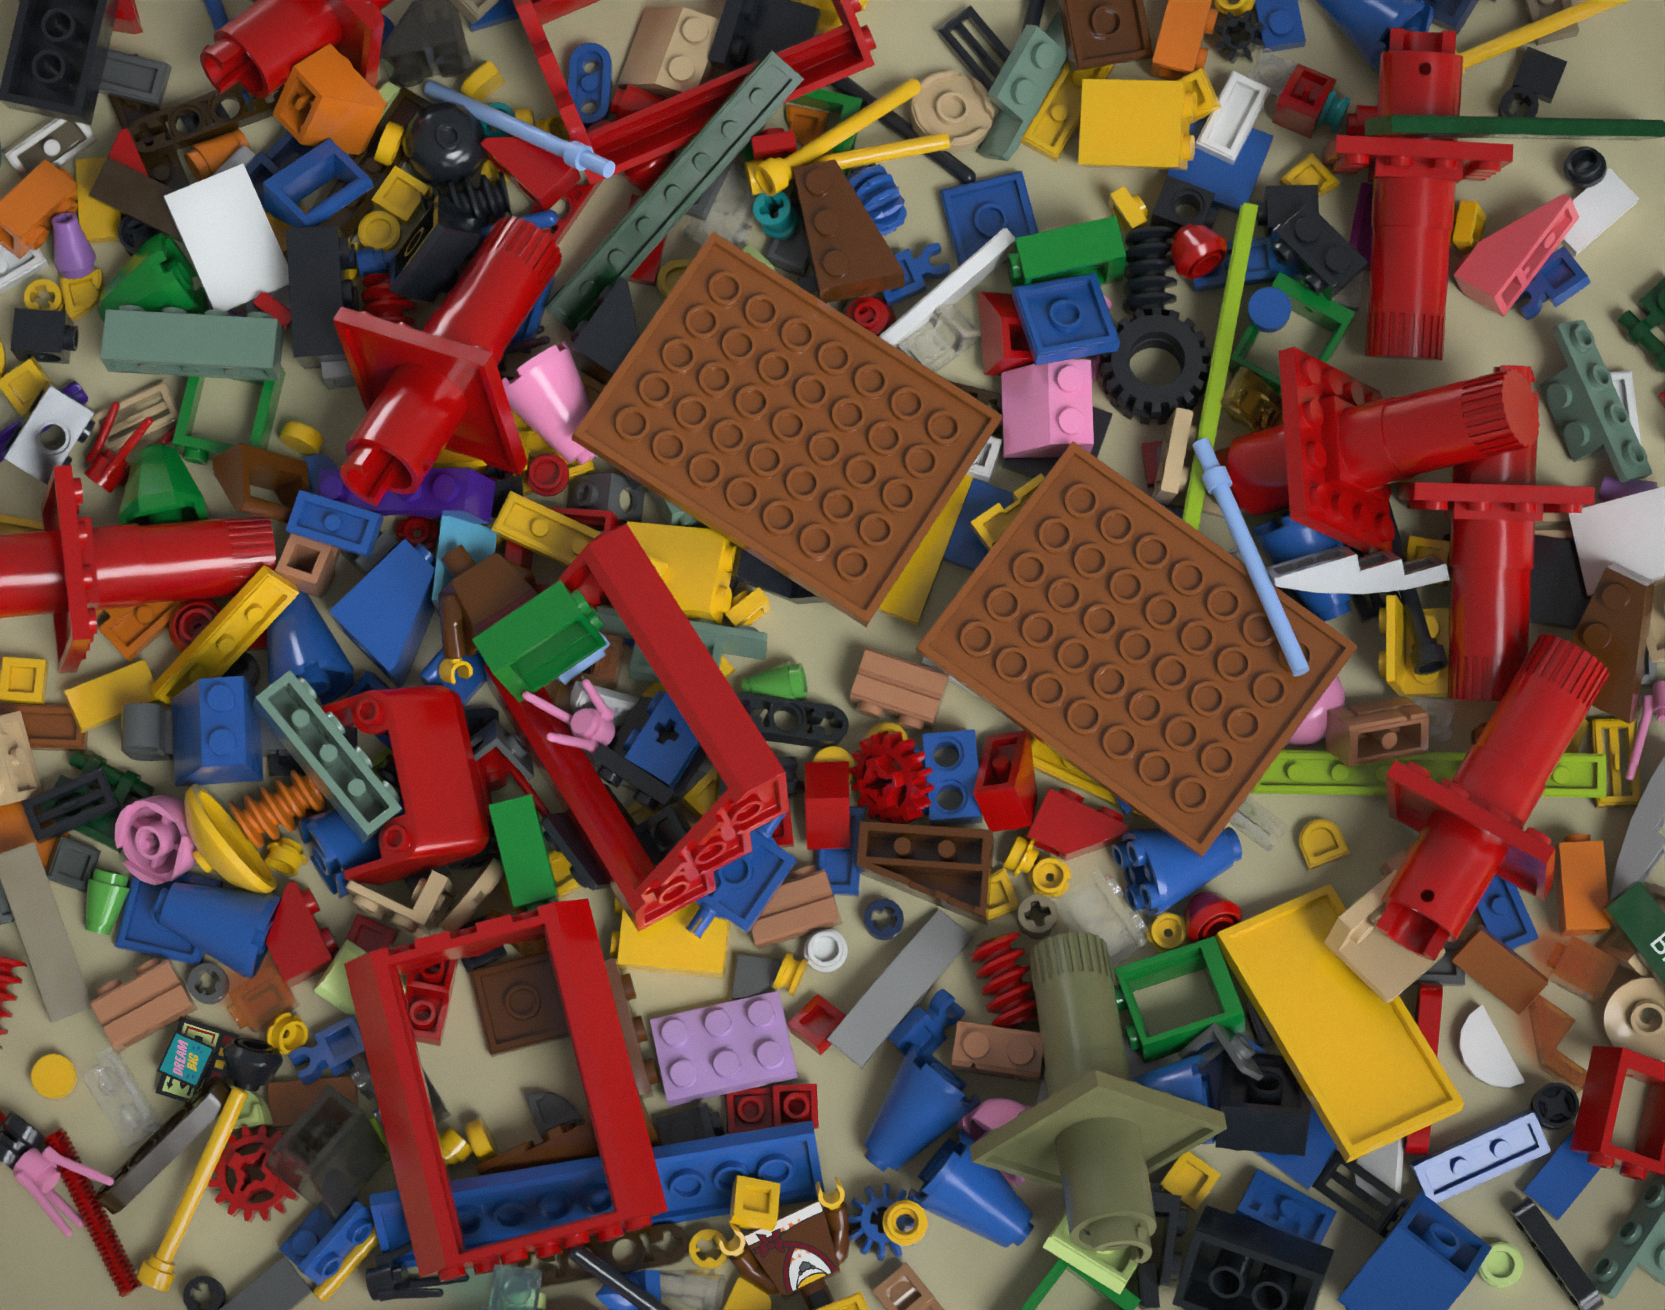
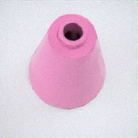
M565 341L561 342L558 347L555 344L516 369L515 378L511 381H508L506 377L502 380L511 410L568 463L577 460L582 466L596 457L595 454L571 440L574 431L592 406L570 349Z

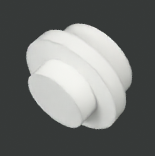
M826 928L819 929L807 938L804 945L805 959L809 960L808 965L812 969L821 973H830L838 970L846 961L848 954L847 943L837 931Z

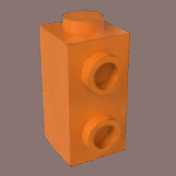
M1168 0L1152 60L1150 76L1177 81L1200 68L1204 69L1209 49L1201 47L1205 33L1213 35L1219 10L1211 8L1213 0Z
M45 159L0 201V245L17 258L21 259L29 250L35 251L45 243L50 231L53 229L51 220L54 216L65 212H76L78 208V184L67 170L61 167L56 168Z
M1589 834L1565 836L1564 842L1558 843L1555 847L1554 862L1560 937L1605 934L1611 926L1609 918L1601 909L1609 903L1603 840L1591 841V835Z

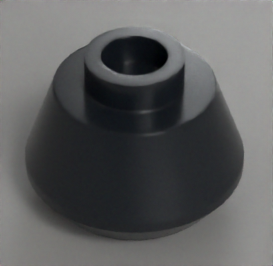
M252 1038L232 1039L223 1049L227 1076L234 1080L233 1085L246 1091H258L260 1086L270 1083L282 1065L283 1057L279 1049L276 1048L275 1052H273V1047L262 1040Z

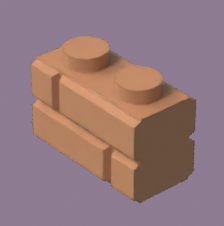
M866 647L851 689L850 703L857 705L856 711L871 718L880 719L882 713L898 718L897 725L914 732H922L923 726L933 729L948 686L949 675L945 672Z
M1406 696L1353 705L1348 709L1342 707L1327 710L1325 742L1327 751L1333 756L1339 757V760L1348 767L1427 753L1429 743L1428 712L1419 705H1415V702Z
M811 865L790 873L792 879L782 883L751 928L754 942L758 949L805 936L819 929H827L843 924L825 869L817 871L816 866Z
M159 958L149 960L135 970L138 976L123 984L120 979L111 981L96 991L99 997L92 1000L90 1005L111 1045L117 1051L121 1052L178 1021L181 1017L183 1018L198 1010L176 967L168 959L162 963Z
M957 1021L951 1070L1008 1079L1019 1077V1080L1038 1083L1043 1056L1041 1034Z

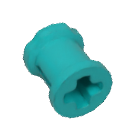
M781 191L774 196L762 193L755 199L753 213L758 222L761 223V227L767 236L773 237L776 240H783L795 233V229L799 225V216L784 192ZM778 211L779 216L774 218L773 213Z

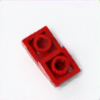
M458 959L445 960L421 972L408 974L405 998L416 1042L441 1046Z
M817 1084L772 1085L771 1087L751 1088L725 1094L727 1135L813 1121L814 1129L819 1128Z

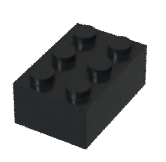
M20 0L0 86V101L10 109L91 125L119 2L117 0Z
M338 225L286 229L294 358L304 369L321 368V362L347 360L333 318L341 307L359 311L358 288L353 286V281L349 276V269H356L357 267L354 243L351 244L350 237H346Z
M1206 1205L1194 1230L1172 1305L1186 1310H1316L1334 1249Z

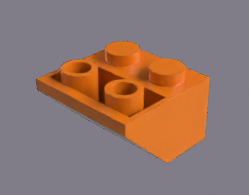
M329 43L293 66L272 114L302 145L317 147L330 138L345 153L360 155L365 152L384 113L387 102L382 98L379 91L369 85L353 68L348 58L341 55Z

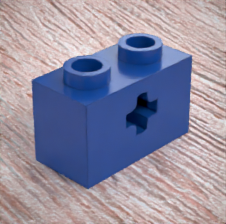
M659 690L647 708L646 713L651 715L642 730L636 727L625 742L623 750L628 753L624 758L673 790L701 745L668 692L664 693ZM673 726L677 740L674 742L668 739L662 745L658 732L660 730L668 732Z

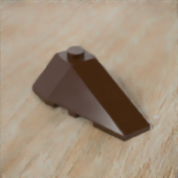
M638 1092L651 1146H662L644 1101ZM589 1111L583 1114L584 1124L577 1127L574 1123L564 1126L559 1125L547 1131L542 1136L543 1141L536 1145L533 1141H528L476 1165L478 1173L483 1176L600 1156Z

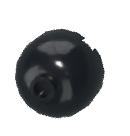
M450 101L430 103L415 112L407 123L401 142L402 153H404V159L408 163L411 173L425 184H435L439 188H446L447 181H452L454 185H459L463 182L464 178L468 177L471 179L484 162L485 154L480 143L486 139L485 129L480 120L462 104Z

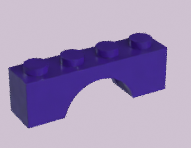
M431 468L416 492L404 495L387 491L376 507L363 501L346 487L340 477V469H320L317 495L372 511L382 516L409 515L441 520L443 515L474 524H490L496 482L471 468Z

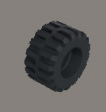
M1152 308L1149 315H1145L1142 309L1134 312L1133 319L1128 320L1127 317L1123 318L1118 322V329L1116 330L1120 340L1119 350L1103 353L1100 377H1103L1102 387L1104 393L1110 394V403L1115 409L1119 406L1124 409L1123 416L1130 420L1133 415L1141 417V424L1149 425L1150 419H1158V425L1166 424L1168 418L1177 407L1186 410L1189 408L1192 411L1198 404L1200 395L1203 396L1210 371L1209 347L1204 345L1206 338L1202 331L1197 333L1194 331L1195 323L1187 318L1184 322L1178 319L1180 313L1173 310L1170 311L1169 316L1161 315L1162 308ZM1160 348L1168 351L1176 358L1181 372L1174 381L1161 386H1153L1140 381L1133 374L1130 368V360L1143 349Z

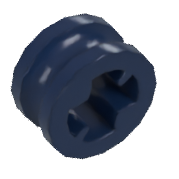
M878 899L872 902L866 909L864 916L865 928L875 939L882 941L891 940L898 936L902 930L904 923L903 911L893 900ZM885 908L890 909L894 912L891 914V919H897L895 926L886 925L883 931L876 929L874 926L877 925V921L871 920L872 915L875 912L882 914Z

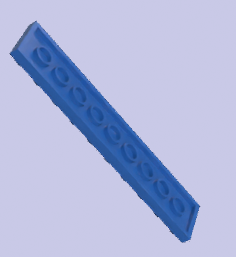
M813 1121L652 1147L668 1211L651 1217V1226L730 1214L732 1186L737 1175L780 1183L779 1206L817 1200L818 1196L815 1188L817 1182H820L821 1189L825 1193ZM600 1156L451 1181L467 1250L614 1210ZM399 1190L370 1194V1208L381 1252H389L409 1242L411 1238ZM414 1251L394 1260L397 1264L404 1263L407 1268L417 1266Z

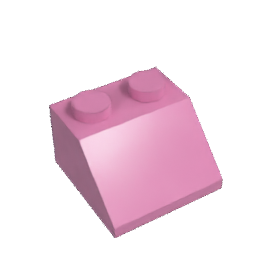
M1064 360L1036 366L1032 364L1001 373L1003 458L1061 457L1073 441L1091 454L1094 445L1091 360Z

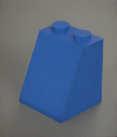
M406 539L397 545L329 610L339 629L397 688H401L406 683L436 609L432 602L436 558L421 543L414 548Z
M244 676L198 679L172 698L174 779L176 787L192 786L193 784L208 785L263 781L261 717L252 707L254 699L259 693Z
M1420 1191L1385 1238H1383L1350 1280L1337 1300L1345 1306L1346 1310H1448L1470 1284L1492 1247Z

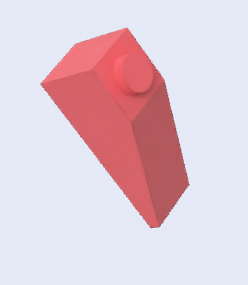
M1562 194L1479 241L1471 253H1467L1461 258L1454 274L1463 295L1504 317L1579 219L1571 197Z

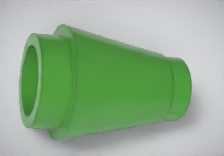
M787 661L748 678H743L741 681L743 693L793 700L808 697L806 675L801 663L791 664L790 661Z
M100 868L94 869L93 877L88 878L85 930L110 935L111 929L130 891V887L127 886L128 875Z

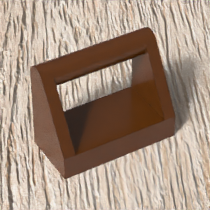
M239 443L213 458L214 475L236 510L288 524L299 490L310 493L307 462L243 443ZM250 485L274 491L282 504L251 496Z

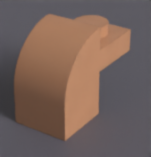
M290 534L275 572L294 583L298 591L322 598L335 577V565L341 550Z

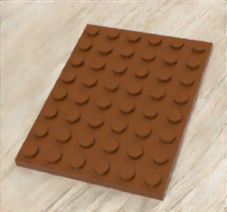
M712 231L576 428L571 440L864 627H867L998 427L1003 415Z
M1073 441L918 644L916 651L1202 859L1349 661L1358 646L1274 586L1310 668L1303 675L1293 676L1245 565Z

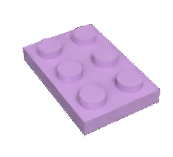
M779 991L650 1019L668 1107L798 1078Z

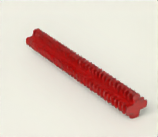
M63 1129L57 1130L46 1137L44 1140L46 1148L50 1146L60 1155L73 1161L80 1158L79 1156H73L77 1151L71 1152L75 1147H69L72 1142L66 1141L70 1137H64L67 1132H62ZM57 1165L58 1172L61 1173L60 1177L64 1179L63 1183L66 1182L65 1187H68V1192L71 1194L70 1197H73L75 1207L78 1208L77 1211L80 1212V1217L83 1218L82 1221L85 1222V1227L88 1228L87 1231L90 1232V1237L93 1238L92 1241H95L94 1246H97V1252H100L99 1256H102V1261L105 1263L104 1266L107 1267V1271L110 1273L109 1276L112 1277L111 1280L114 1281V1286L119 1291V1296L122 1298L128 1296L143 1285H137L139 1280L134 1279L137 1274L132 1275L135 1269H129L133 1265H127L130 1259L125 1260L128 1255H122L125 1250H120L123 1245H117L121 1240H115L118 1235L112 1234L116 1230L110 1231L113 1225H107L111 1220H105L109 1216H103L106 1210H100L103 1206H98L99 1202L93 1196L96 1191H91L94 1186H88L91 1181H86L88 1177Z

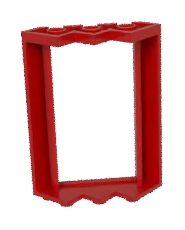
M513 0L571 141H579L588 145L595 154L614 162L615 171L613 175L686 145L759 62L756 61L587 133L542 25L600 0ZM831 0L842 26L776 53L804 78L782 104L875 65L870 51L876 49V44L868 26L860 27L855 13L862 11L859 0ZM588 169L584 170L590 185L606 179Z
M625 524L616 530L609 529L600 533L594 541L586 545L556 582L561 580L570 592L578 588L594 609L596 606H601L599 592L604 591L728 788L656 868L582 748L547 740V734L550 732L574 737L568 725L527 700L519 703L496 678L487 663L484 665V671L488 687L639 932L715 891L713 872L751 852L750 832L789 811L785 770L631 529ZM544 687L533 693L535 696L555 706Z
M588 898L549 903L538 906L537 910L524 912L513 917L511 914L475 923V927L461 929L453 933L445 931L415 939L414 943L398 946L389 951L388 947L368 952L344 964L420 1278L438 1274L440 1282L465 1276V1269L470 1268L474 1269L475 1275H482L501 1269L500 1261L502 1265H508L528 1259L527 1253L535 1251L536 1258L540 1259L562 1253V1244L564 1248H571L589 1243V1236L597 1235L598 1242L613 1240L624 1236V1227L626 1232L649 1227L652 1225L651 1217L668 1211ZM545 938L614 1210L467 1250L400 975L418 973L445 960L478 957L504 944L536 941Z

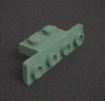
M1060 12L1054 15L1045 32L1038 26L1026 25L989 90L987 97L1001 111L978 150V153L984 158L1008 161L1019 148L1021 138L1030 122L1038 114L1041 103L1052 83L1060 75L1061 67L1068 57Z
M1584 320L1559 323L1552 328V331L1568 367L1539 386L1573 462L1585 460L1605 448L1620 482L1625 483L1650 476L1652 469L1647 461L1646 452L1640 445L1634 432L1629 414L1621 403L1612 383L1611 374L1605 367L1595 345L1592 332L1588 329Z
M613 605L595 607V611L605 624L599 630L601 634L633 639ZM707 619L689 620L719 669L723 654L760 660L766 659L767 633L759 632L751 626L742 625L734 628L716 625ZM635 642L629 668V678L661 683Z
M1656 1175L1652 1182L1645 1187L1640 1200L1628 1218L1619 1226L1616 1236L1602 1257L1593 1265L1592 1272L1588 1278L1599 1294L1611 1299L1616 1298L1636 1266L1641 1268L1656 1282L1665 1285V1175Z

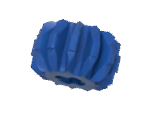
M869 164L864 167L863 165L851 171L852 174L846 176L881 235L886 236L904 224L907 216V210L904 207L905 200L900 195L899 187L894 183L892 175L887 174L883 166L880 164Z
M888 1183L882 1185V1198L877 1199L872 1187H866L864 1189L865 1195L869 1200L867 1205L855 1197L851 1201V1205L862 1212V1215H848L851 1225L862 1226L850 1232V1241H857L865 1236L867 1239L861 1245L860 1253L866 1255L872 1245L876 1244L878 1245L876 1252L877 1260L881 1261L885 1258V1246L891 1245L892 1252L896 1258L902 1256L901 1247L892 1242L885 1233H878L877 1225L870 1224L873 1215L879 1218L878 1211H886L890 1205L897 1201L905 1200L907 1196V1191L901 1189L894 1200L889 1199L890 1184ZM902 1215L897 1219L896 1225L899 1230L905 1232V1228H913V1219L905 1218L908 1215Z

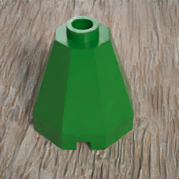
M159 233L146 240L100 293L101 305L98 306V312L103 322H105L106 309L119 310V307L122 305L139 306L145 309L146 312H162L163 308L174 307L184 309L188 314L204 315L205 311L208 310V303L202 286L194 290L192 277H197V274L192 264L174 239L170 237L165 239V235Z
M154 443L146 446L133 457L118 514L120 525L134 523L149 525L211 519L203 495L175 448L161 443Z

